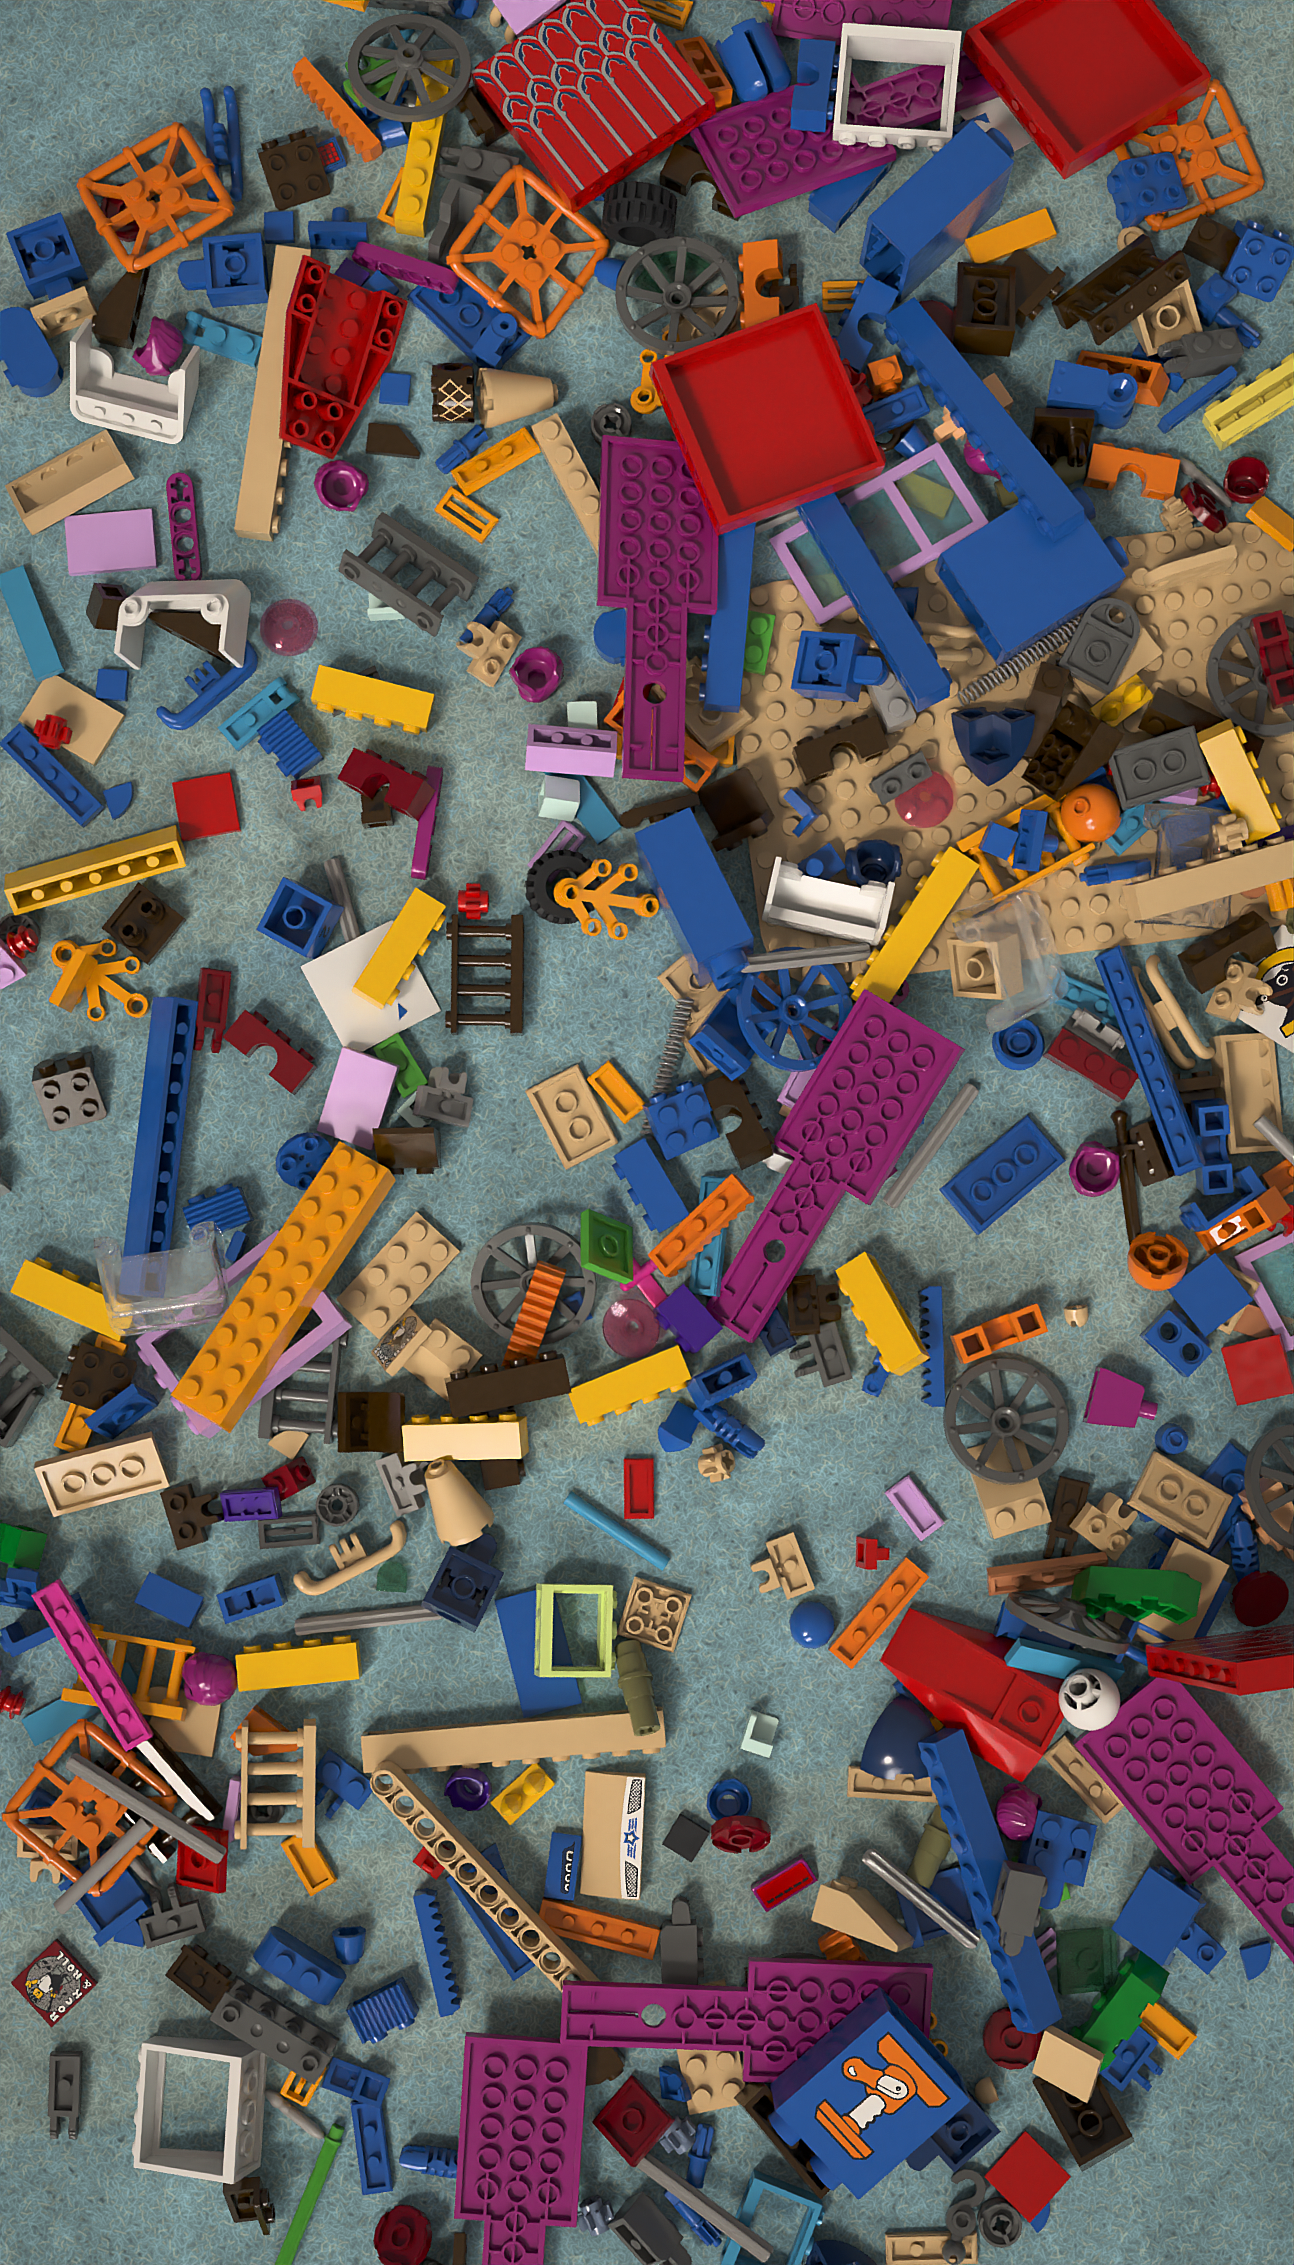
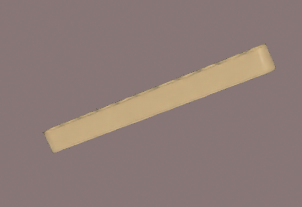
M384 1761L378 1764L370 1780V1787L374 1794L561 1992L563 1980H567L566 1976L569 1974L579 1976L581 1981L601 1982L397 1764L391 1761ZM388 1774L393 1779V1783H382L378 1775ZM401 1796H408L413 1800L414 1804L412 1806H405L400 1802L399 1798ZM423 1818L431 1819L435 1826L433 1828H425L420 1823V1820ZM451 1841L456 1848L454 1850H446L442 1847L441 1842ZM472 1863L477 1870L475 1872H467L463 1869L462 1864ZM485 1885L494 1886L498 1892L492 1895L487 1894L483 1890V1887ZM511 1907L517 1910L518 1915L511 1917L506 1915L503 1910ZM535 1930L539 1937L532 1939L527 1937L524 1932ZM555 1952L560 1956V1959L552 1961L545 1954Z

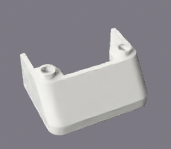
M86 318L70 341V409L72 414L78 420L85 423L169 444L178 443L186 432L198 389L200 347L193 346L180 369H176L171 373L168 385L114 372V360L110 353L103 348L92 346V319Z
M237 579L148 582L126 598L120 605L114 653L132 668L138 670L141 667L145 624L148 614L151 612L201 613L207 622L221 624L218 651L236 667L242 668L251 600L250 590L243 582Z
M776 857L762 914L763 921L850 942L878 945L886 928L895 883L889 882L886 887L884 883L868 881V885H862L861 888L804 876L802 875L803 872L798 869L797 864L781 861V857Z

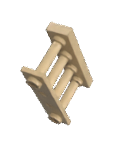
M304 1719V1728H297V1731L248 1732L249 1720H242V1729H236L235 1743L236 1748H242L241 1820L235 1821L234 1835L235 1839H241L240 1849H247V1836L296 1835V1838H302V1848H315L316 1719ZM297 1744V1747H303V1759H297V1762L248 1763V1745ZM297 1774V1777H303V1789H297V1792L248 1793V1775ZM297 1805V1808H303V1819H296V1822L247 1823L248 1806Z

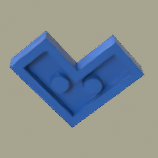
M9 1567L6 1579L0 1577V1605L40 1611L31 1596L42 1588L39 1572H35L27 1567H20L18 1569Z

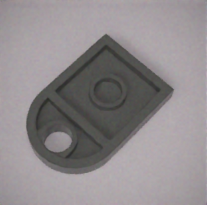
M1105 598L1093 603L1082 615L1057 666L1070 670V676L1105 695H1109L1139 637L1140 623L1134 609L1126 602L1116 598ZM1117 608L1122 612L1123 621L1121 623L1111 621L1109 617L1110 609Z

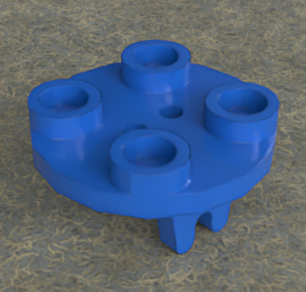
M306 1132L297 1134L287 1140L279 1149L275 1160L276 1171L285 1183L297 1187L299 1190H307L333 1149L329 1142L317 1133Z

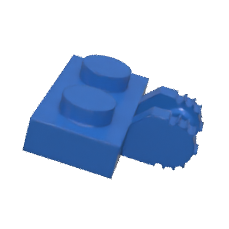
M329 1748L316 1766L315 1778L324 1785L315 1796V1807L325 1798L324 1795L329 1789L339 1795L335 1802L331 1803L326 1810L327 1813L325 1815L329 1819L332 1818L344 1800L359 1810L373 1792L370 1787L371 1779L331 1748Z
M1138 2026L1128 2041L1122 2039L1120 2044L1114 2048L1113 2052L1117 2056L1099 2074L1121 2092H1123L1131 2079L1146 2091H1149L1152 2085L1145 2077L1140 2076L1137 2071L1144 2063L1153 2074L1158 2076L1162 2074L1164 2070L1148 2057L1159 2042Z

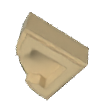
M284 1431L273 1437L268 1445L294 1460L310 1434L298 1431Z

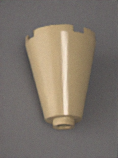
M486 367L478 368L476 386H480L479 396H476L480 422L484 425V428H492L553 407V403L558 401L557 385L552 384L550 378Z
M438 1459L430 1463L425 1472V1480L437 1535L441 1543L445 1544V1541H449L451 1546H458L479 1538L483 1535L481 1529L486 1524L490 1528L494 1522L495 1515L492 1508L451 1461Z

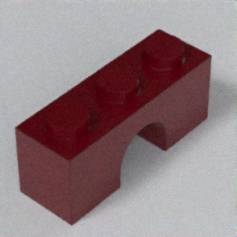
M1282 610L1252 618L1249 626L1273 710L1294 704V663L1290 653V638Z
M353 748L337 779L348 788L370 799H373L381 786L389 783V790L383 800L395 811L419 821L436 791L427 783L429 778L415 770L411 774L404 771L405 767L390 759L386 763L381 760V755L370 749H366L363 752Z
M244 1010L223 1035V1038L248 1058L262 1046L273 1047L277 1053V1063L268 1075L295 1095L317 1069L312 1064L315 1058L302 1047L298 1052L289 1045L292 1039L280 1029L275 1033L266 1026L269 1020L255 1010L251 1014Z
M1064 1028L1056 1033L1043 1054V1057L1064 1070L1072 1071L1084 1077L1094 1085L1095 1089L1118 1103L1126 1098L1138 1078L1136 1072Z

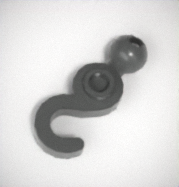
M961 2169L951 2176V2181L955 2184L965 2179H970L975 2184L974 2194L951 2205L945 2214V2224L951 2232V2238L944 2243L942 2256L951 2265L960 2264L965 2259L966 2249L962 2243L963 2237L970 2235L976 2226V2216L971 2208L978 2206L986 2194L984 2179L979 2173L971 2169ZM951 2255L956 2256V2261L953 2263L949 2261Z

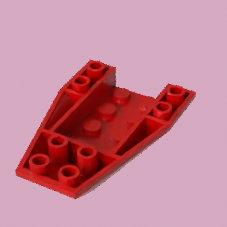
M302 255L286 310L279 439L333 460L392 358L408 301L384 290L376 292L367 290L330 273L331 266L307 255Z
M908 1608L879 1661L946 1728L963 1729L970 1751L1019 1782H1023L1044 1755L1064 1718L1059 1706V1691L1065 1679L1007 1666L1004 1657L1016 1642L1015 1640L1002 1636L995 1637L992 1633Z

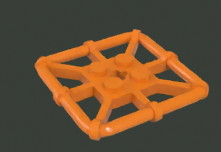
M1213 78V81H1209L1205 91L1207 95L1197 119L1180 126L1177 123L1166 125L1168 131L1156 136H1150L1141 132L1130 139L1149 147L1152 155L1163 152L1172 153L1183 188L1193 185L1200 201L1199 205L1164 218L1166 212L1145 216L1144 219L1151 226L1152 231L1158 232V230L1163 231L1198 218L1200 214L1206 215V217L1212 216L1216 210L1246 199L1257 191H1261L1265 184L1261 168L1247 138V128L1241 125L1226 89L1220 84V80ZM1215 95L1231 132L1211 140L1203 121ZM1235 141L1250 176L1222 165L1216 149ZM1125 143L1114 149L1119 161L1131 159ZM1182 149L1192 153L1190 162H1186L1184 158H1178ZM1219 175L1244 185V187L1211 199L1202 181Z
M173 122L172 125L162 128L130 148L129 146L124 147L122 153L88 172L83 178H79L76 185L82 201L96 222V230L101 236L105 237L119 262L131 273H137L138 270L147 268L180 247L185 249L189 246L188 243L221 224L228 217L233 216L235 210L229 193L214 171L215 165L211 159L206 158L192 134L179 122ZM170 139L162 163L144 172L136 158ZM183 142L197 165L194 169L178 178L173 171V167ZM128 163L131 164L138 176L121 187L96 183ZM205 178L219 201L212 202L190 198L186 189ZM93 195L121 199L127 208L111 218H106ZM160 195L159 202L155 203L154 200H151L153 196ZM191 211L211 214L183 232L180 231L175 223L177 219ZM135 220L140 229L132 253L128 254L115 231ZM168 225L174 237L144 254L150 236Z
M518 164L513 165L512 169H509L501 177L482 205L476 206L473 211L474 216L452 244L449 256H446L447 265L451 266V269L457 276L488 301L487 304L491 308L495 306L502 313L511 314L516 319L517 325L526 333L535 336L536 339H545V335H548L556 327L575 299H580L583 295V288L594 275L597 262L606 257L611 246L610 240L606 239V236L597 226L579 211L573 214L550 186L532 171ZM523 180L556 207L544 225L527 212ZM514 183L518 216L509 229H507L492 216L491 212L511 184ZM563 213L594 241L564 244L550 232V229ZM483 223L502 237L492 252L461 254ZM523 245L534 248L535 259L530 257L526 260L523 258L524 251L521 249ZM596 251L574 282H570L555 269L564 254ZM491 261L506 273L507 276L496 291H494L463 264ZM550 277L567 292L545 322H543L538 290L545 280ZM513 280L529 293L533 323L502 298V295Z
M86 1718L78 1719L77 1723L71 1725L43 1760H38L33 1766L34 1771L9 1800L5 1812L2 1813V1821L6 1822L13 1833L40 1854L45 1864H52L73 1883L83 1874L59 1854L60 1850L74 1835L89 1848L90 1866H92L100 1858L99 1845L110 1831L118 1838H121L127 1832L118 1821L129 1809L77 1775L70 1783L52 1768L77 1736L79 1737L80 1755L91 1761L90 1735L121 1761L111 1775L119 1779L124 1771L129 1768L160 1794L146 1796L158 1805H162L161 1807L169 1812H172L175 1803L178 1802L177 1794L173 1793L171 1787L136 1758L137 1754L134 1751L125 1752L122 1745L99 1726L88 1722ZM44 1777L48 1778L63 1791L52 1806L19 1809ZM84 1800L88 1803L94 1800L97 1803L94 1807L97 1810L96 1814H87L84 1811ZM51 1816L67 1830L51 1848L21 1823L19 1819ZM152 1824L153 1828L87 1893L92 1894L93 1897H99L109 1890L136 1856H141L146 1850L145 1845L159 1828Z

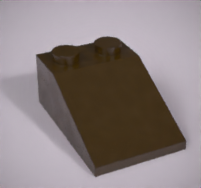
M967 262L957 263L951 343L959 353L1010 356L1015 334L1016 267Z
M434 1127L372 1128L378 1163L388 1168L392 1175H404V1169H416V1174L430 1175L434 1174V1169H441V1133Z
M1099 2075L1088 2103L1041 2077L1032 2081L1082 2172L1135 2142Z

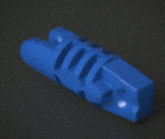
M717 1404L710 1405L708 1409L705 1408L703 1411L698 1410V1408L694 1410L693 1415L709 1431L715 1432L717 1437L723 1438L724 1442H728L732 1448L747 1458L753 1459L766 1444L765 1440L746 1424L743 1425L742 1421L736 1420L734 1415L728 1414L726 1409Z
M1237 1511L1230 1518L1232 1536L1229 1538L1232 1567L1239 1582L1251 1572L1259 1571L1260 1562L1257 1539L1252 1534L1250 1522H1248L1249 1520L1244 1513Z
M412 2144L402 2148L399 2163L403 2168L421 2171V2174L456 2179L458 2150L426 2145V2147L412 2146Z

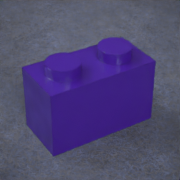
M684 1284L673 1290L653 1309V1312L656 1314L654 1317L655 1321L664 1330L669 1329L676 1336L674 1342L685 1353L688 1351L691 1354L697 1353L723 1329Z

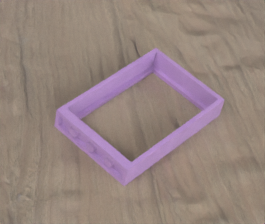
M278 1229L135 1341L141 1349L138 1355L147 1366L152 1365L157 1372L154 1374V1377L162 1388L166 1389L168 1387L172 1393L179 1380L155 1346L253 1270L279 1233ZM325 1289L324 1291L322 1290L312 1306L323 1322L280 1356L246 1410L353 1327ZM170 1397L177 1410L180 1412L184 1410L189 1417L186 1423L194 1434H202L210 1439L222 1429L181 1404L174 1397Z

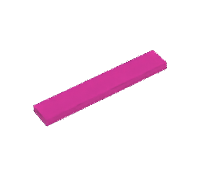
M59 1578L34 1592L31 1596L125 1752L151 1738L154 1734L62 1580Z

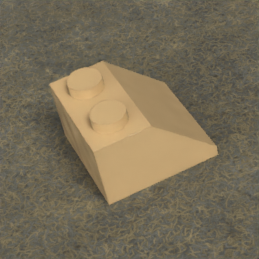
M1188 279L1130 322L1134 334L1147 357L1157 354V348L1162 344L1178 341L1184 334L1203 332Z
M985 932L947 939L954 997L1003 1000L1022 991L1016 933Z
M435 1318L429 1325L432 1333L403 1367L448 1402L444 1378L450 1377L449 1373L462 1369H467L468 1373H470L484 1354L439 1318Z

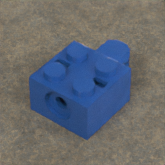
M61 212L6 233L26 287L34 300L48 295L49 300L76 290L74 284L89 279L70 229Z
M261 232L202 237L204 259L182 261L178 267L177 274L185 290L206 289L212 308L268 303L267 256Z
M802 630L791 689L804 698L858 702L861 685H882L887 680L889 668L887 663L880 657L867 655L869 644L856 634Z
M1036 1808L1038 1812L1036 1824L1030 1837L1022 1841L1018 1863L1037 1866L1041 1869L1048 1881V1888L1045 1897H1041L1039 1906L1044 1909H1054L1061 1902L1065 1882L1081 1887L1084 1886L1097 1826Z

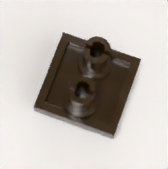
M1035 408L1029 440L1050 466L1056 463L1058 457L1065 455L1068 456L1067 463L1069 466L1074 467V459H1077V467H1082L1086 463L1095 420L1094 410Z
M138 882L102 926V929L150 966L185 923L186 919Z

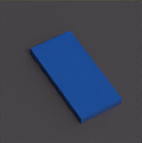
M460 277L453 294H445L418 285L407 295L408 300L471 361V349L494 317L502 313L495 306L491 308L487 304L488 301ZM518 325L516 342L506 347L501 355L502 366L531 338L530 334L526 333ZM473 362L478 368H482L481 366Z
M1027 1115L939 1190L976 1235H979L1066 1160Z
M1228 1442L1200 1476V1478L1233 1496L1208 1549H1202L1162 1524L1153 1535L1169 1548H1171L1175 1538L1215 1557L1232 1536L1230 1518H1232L1234 1512L1243 1513L1241 1509L1243 1502L1238 1493L1245 1489L1244 1473L1248 1457Z
M536 1589L495 1599L523 1717L527 1718L581 1704L582 1698L576 1677H538L534 1675ZM554 1593L552 1666H573L556 1594Z

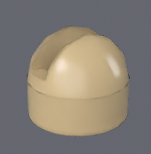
M1087 1305L1064 1307L1065 1320L1071 1327H1076V1325L1082 1327L1086 1324L1089 1315Z
M990 2076L981 2079L975 2087L976 2098L984 2104L999 2101L997 2091Z

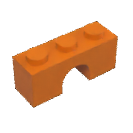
M777 239L743 243V254H739L738 263L740 272H743L744 282L739 284L741 301H744V311L740 312L741 328L745 329L784 314V306L779 297L767 298L761 296L762 288L767 282L774 279H783V250Z
M1100 442L1093 444L1089 452L1086 478H1084L1083 486L1112 491L1118 474L1124 471H1131L1136 473L1141 479V497L1166 501L1174 495L1180 460L1173 459V456L1167 453L1152 455L1144 453L1140 448L1131 447L1126 450L1115 448V445L1109 442Z
M1031 1303L949 1336L960 1364H966L992 1354V1352L1008 1345L1048 1332L1038 1304Z

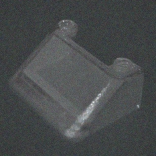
M1145 804L1143 825L1146 829L1158 831L1154 876L1159 875V869L1176 866L1177 870L1186 868L1185 862L1204 858V862L1214 860L1213 854L1224 852V845L1217 847L1214 842L1212 825L1219 824V816L1232 812L1189 804ZM1231 850V855L1235 854V850ZM1231 895L1152 918L1135 920L1134 923L1219 930L1228 924Z
M1028 888L1020 889L950 913L956 936L961 941L974 943L984 940L1004 1000L1003 1003L992 1006L986 1013L985 1022L989 1034L1007 1029L1059 1001L1067 994L1068 981L1037 892Z
M214 1221L201 1222L192 1228L189 1235L190 1247L127 1257H122L121 1246L114 1238L107 1236L94 1238L95 1258L110 1328L116 1334L129 1336L217 1323L221 1320L229 1308L224 1238Z

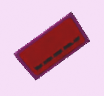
M801 1854L752 1884L751 1890L764 1910L768 1912L818 1880Z

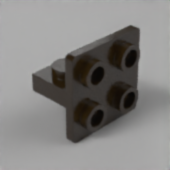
M1155 1120L1127 1130L1128 1143H1138L1142 1149H1133L1132 1154L1135 1168L1144 1187L1176 1176Z

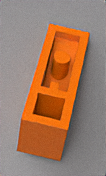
M699 36L675 41V49L714 96L716 113L731 108L733 88L703 37Z
M1081 350L1076 362L1079 365L1108 370L1109 374H1130L1138 384V392L1134 403L1160 407L1170 383L1161 363Z
M1275 1185L1266 1189L1267 1191L1210 1229L1194 1232L1208 1254H1218L1274 1225L1291 1211Z

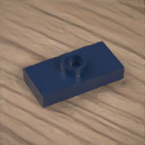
M776 1306L759 1334L771 1358L797 1344L794 1336H790V1329Z

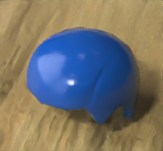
M807 1601L798 1605L789 1620L792 1638L803 1648L817 1649L826 1645L835 1629V1622L831 1611L821 1602Z
M731 1778L718 1781L713 1785V1788L707 1795L706 1806L711 1818L715 1821L735 1815L748 1816L752 1811L753 1798L749 1788L744 1783ZM725 1795H731V1796H733L735 1799H721V1798H722L723 1796H725Z

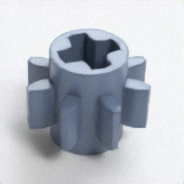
M675 2114L672 2116L675 2119L674 2123L663 2134L659 2142L667 2153L675 2149L680 2155L695 2143L696 2138L693 2134L696 2132V2126L687 2115L681 2120Z
M596 2195L587 2198L579 2204L581 2211L578 2212L577 2222L581 2232L588 2229L591 2236H597L610 2229L608 2223L615 2218L610 2200L602 2202L601 2197Z

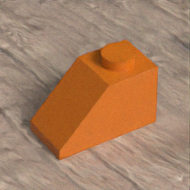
M257 1704L244 1719L249 1720L248 1732H291ZM242 1722L237 1729H242ZM235 1730V1732L231 1735L230 1738L235 1741V1742L233 1743V1745H234V1747L236 1748V1745H235V1743H236V1730ZM297 1744L248 1745V1753L253 1756L297 1751L299 1747H297Z

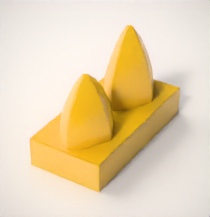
M1135 674L1088 711L1111 726L1116 727L1152 699L1153 694L1140 677Z
M538 1763L531 1764L493 1798L490 1803L511 1825L555 1785V1782Z

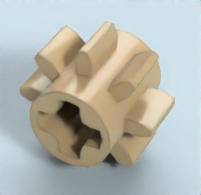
M1172 496L1162 503L1164 508L1162 509L1163 512L1159 514V518L1168 532L1171 533L1174 530H1178L1180 534H1183L1193 527L1191 522L1194 521L1192 518L1195 516L1188 509L1183 499H1176L1175 496Z
M1235 813L1219 816V824L1212 825V834L1216 846L1224 845L1225 851L1243 848L1241 841L1248 839V828L1244 818L1236 819Z
M722 1444L702 1449L704 1455H701L698 1459L700 1473L704 1477L710 1476L711 1483L731 1478L730 1472L735 1468V1458L732 1452L723 1450Z

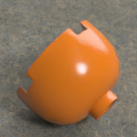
M1085 783L1076 786L1066 795L1062 802L1060 810L1062 825L1071 836L1082 843L1089 844L1106 841L1116 832L1121 823V802L1113 791L1102 785Z
M1156 1232L1140 1234L1132 1240L1127 1255L1130 1275L1137 1284L1152 1291H1164L1174 1287L1182 1280L1187 1269L1188 1249L1181 1240L1167 1233L1165 1237L1155 1236Z

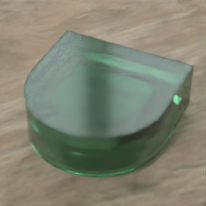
M389 1561L383 1564L377 1573L376 1591L406 1593L408 1573L404 1565L397 1561Z

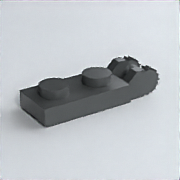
M52 2051L50 2053L48 2092L50 2139H58L61 2132L60 2117H69V2139H77L79 2115L81 2114L83 2051Z

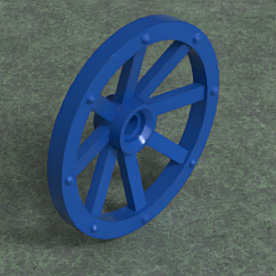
M782 947L770 952L790 951L806 948ZM833 964L811 966L792 995L789 970L778 969L781 997L758 978L762 971L745 973L737 994V1016L741 1031L750 1047L764 1061L781 1070L804 1072L816 1069L829 1046L814 1058L800 1024L831 1041L834 1040L853 1008L849 989L840 972ZM819 972H821L829 981L835 995L806 1002L804 996ZM753 988L773 1004L775 1010L752 1015L751 995ZM838 1004L839 1022L837 1031L809 1017V1011ZM777 1019L779 1024L769 1047L761 1038L755 1024ZM788 1027H790L803 1060H795L779 1054Z

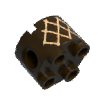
M438 363L437 365H432L433 422H439V424L474 423L475 411H473L475 390L473 363Z

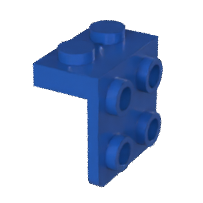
M1170 152L1119 161L1106 177L1108 191L1112 194L1116 206V217L1121 222L1123 229L1132 226L1136 227L1145 216L1183 209L1188 203L1174 157Z
M1249 219L1247 223L1237 220L1232 231L1240 237V240L1222 276L1223 280L1228 281L1241 293L1265 302H1271L1274 300L1294 259V244L1289 240L1290 235L1281 230L1274 229L1273 233L1263 230L1265 225L1253 219Z

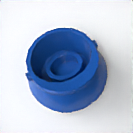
M1012 1017L1004 1020L995 1029L992 1037V1048L996 1058L1002 1065L1009 1069L1020 1071L1033 1067L1040 1061L1044 1053L1045 1041L1041 1030L1032 1021L1025 1018Z

